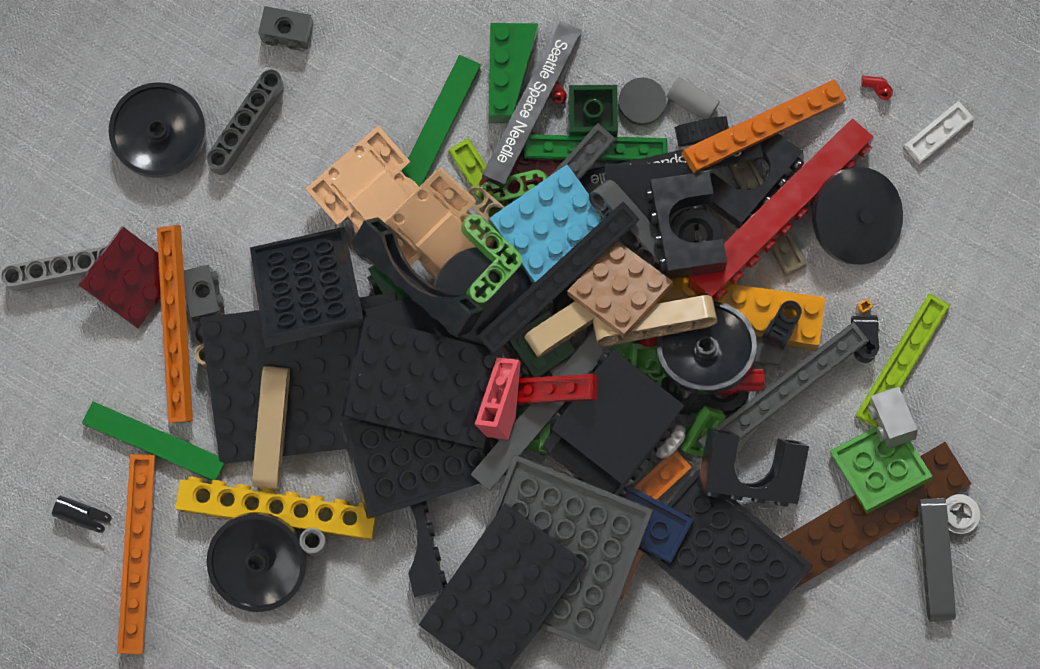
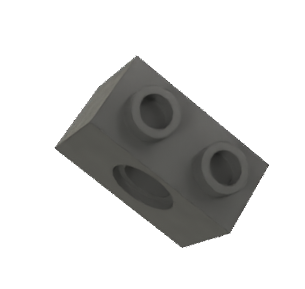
M264 6L258 34L260 39L267 45L277 46V44H283L292 50L307 49L313 20L309 14ZM284 26L291 27V30L286 34L279 32Z
M209 264L184 270L185 295L190 318L193 322L200 321L201 317L222 315L221 308H225L222 294H218L216 285H220L217 271H212ZM202 288L210 289L209 295L205 298L198 297V292Z

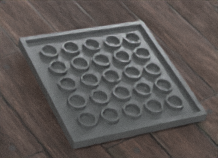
M514 455L487 527L504 503H507L586 562L541 628L593 650L600 651L654 510L521 456Z

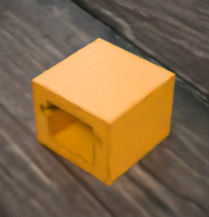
M869 299L856 306L861 315L873 307Z

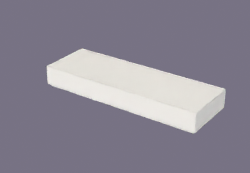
M958 101L906 143L904 148L920 165L975 118Z

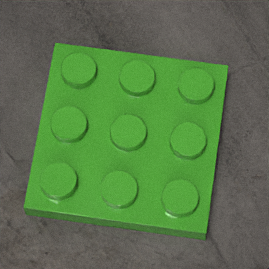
M879 426L830 450L831 457L867 514L933 480L932 474L911 441L888 448L886 442L881 441L878 436L877 427Z

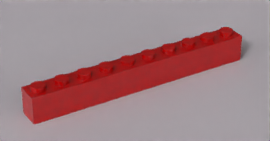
M852 118L724 243L727 257L726 270L690 276L687 287L698 296L708 295L712 297L713 301H720L727 293L726 288L731 283L736 285L744 276L743 271L747 268L752 269L759 262V256L764 251L768 253L777 243L775 240L780 235L784 237L793 227L791 224L796 219L800 221L809 211L807 208L812 203L814 204L820 187L831 175L840 170L855 167L857 164L855 161L860 156L864 158L871 151L872 146L870 145L874 136Z

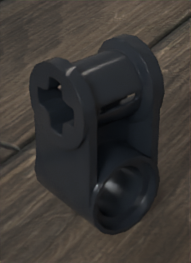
M792 300L784 302L774 319L770 321L761 338L764 340L766 338L783 350L801 317L802 309L800 305ZM785 308H792L796 312V317L793 319L786 318L783 310Z
M877 315L851 316V323L854 322L869 340L864 346H867V350H871L869 354H866V350H862L863 347H861L854 353V356L861 363H870L879 351Z

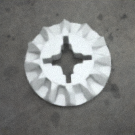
M678 425L672 428L668 438L664 442L661 441L657 446L655 454L659 459L669 457L680 446L685 438L684 433L686 429Z
M962 494L953 495L946 499L949 530L954 534H966L972 531L980 520V510L977 503L969 496ZM961 505H963L962 513L970 518H962L956 524L957 517L951 512L958 511Z

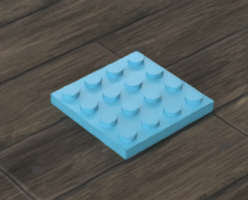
M568 165L559 169L488 219L492 227L521 254L522 263L520 266L533 284L603 220L591 205L589 194ZM618 239V240H617V241H619L620 243L624 244L621 239Z

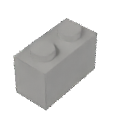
M899 387L871 396L870 406L867 407L872 420L876 419L879 426L877 427L878 436L881 441L886 442L888 448L916 439L918 429Z

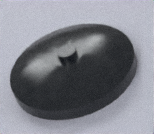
M148 83L132 89L119 100L110 117L109 139L118 159L131 171L151 178L168 177L183 171L198 157L205 142L206 122L200 106L187 91L169 83Z
M865 167L846 168L831 175L820 187L812 208V224L819 244L831 257L846 264H869L884 257L897 242L903 225L902 202L893 183L882 173Z
M477 247L460 251L442 266L435 279L434 287L454 294H466L468 288L493 262ZM500 251L496 255L500 256L504 251ZM509 257L506 260V263L510 265L513 261V258ZM520 266L485 304L480 306L484 310L470 333L459 337L452 336L462 342L485 346L477 336L530 287L528 277ZM494 271L489 272L488 277L490 281L499 283V274ZM483 285L476 291L475 296L479 298L487 287Z
M713 301L718 321L710 327L657 337L659 364L665 375L675 385L692 393L717 394L737 386L750 373L757 353L756 335L748 319L740 311L728 304Z
M263 512L244 513L227 521L213 536L207 552V571L215 590L231 605L250 612L270 611L287 603L301 587L307 570V556L300 545L298 533L283 519Z

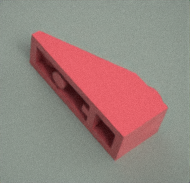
M496 358L475 425L486 437L509 439L516 418L521 363L519 360Z

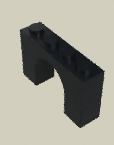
M780 134L760 142L763 160L769 165L770 173L765 182L759 187L751 190L736 189L714 173H710L714 194L712 203L706 205L738 228L751 218L789 180L788 178L793 172H798L804 164L803 150Z
M709 171L651 179L650 188L646 189L648 204L652 203L653 211H650L652 226L657 227L658 234H655V244L657 249L661 248L662 257H659L661 272L665 271L666 277L669 279L726 270L727 257L723 239L696 243L687 242L677 237L669 225V219L679 209L712 203L714 193Z
M708 428L697 487L702 489L705 495L719 497V494H725L733 500H742L743 497L751 498L753 502L762 504L769 500L774 501L775 505L788 507L789 503L798 504L809 451L808 445L801 441L778 438L773 464L768 474L757 482L743 483L737 478L734 468L740 436L732 431Z

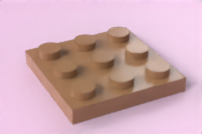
M616 241L567 290L569 297L625 338L671 289L673 281L622 243Z

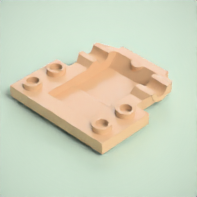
M378 125L305 190L337 226L348 217L353 223L354 231L357 233L365 220L379 217L384 222L419 186L401 172L410 161Z
M441 166L384 221L385 224L395 231L399 246L410 266L418 260L433 279H436L442 266L453 255L465 249L476 247L461 231L463 221L469 215H472L468 209L475 204L476 199ZM473 223L469 227L470 230L476 229L477 224ZM484 231L478 238L481 240L486 232ZM487 238L485 242L487 247H492L495 240Z

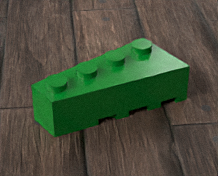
M490 23L489 123H509L519 103L538 35V23Z

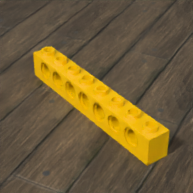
M188 476L187 480L180 479L175 509L179 512L232 519L244 513L263 512L283 519L293 529L305 531L308 528H317L323 534L373 541L377 517L367 519L363 503L360 502L358 506L348 505L349 501L334 499L332 503L326 502L324 497L310 495L309 499L299 498L300 494L296 492L285 491V495L275 494L276 490L270 488H261L260 491L251 490V486L236 484V488L226 486L227 482L212 480V484L202 483L203 479ZM202 491H209L210 499L205 503H200L198 500L199 494ZM228 494L234 495L235 501L233 505L225 507L223 505V498ZM252 498H257L259 500L258 508L248 510L247 502ZM275 502H282L284 505L283 511L279 514H273L271 511V507ZM302 505L307 506L308 514L303 518L296 517V509ZM325 509H330L333 512L331 520L327 522L321 521L320 513ZM348 513H355L357 515V521L354 525H346L344 523V518Z

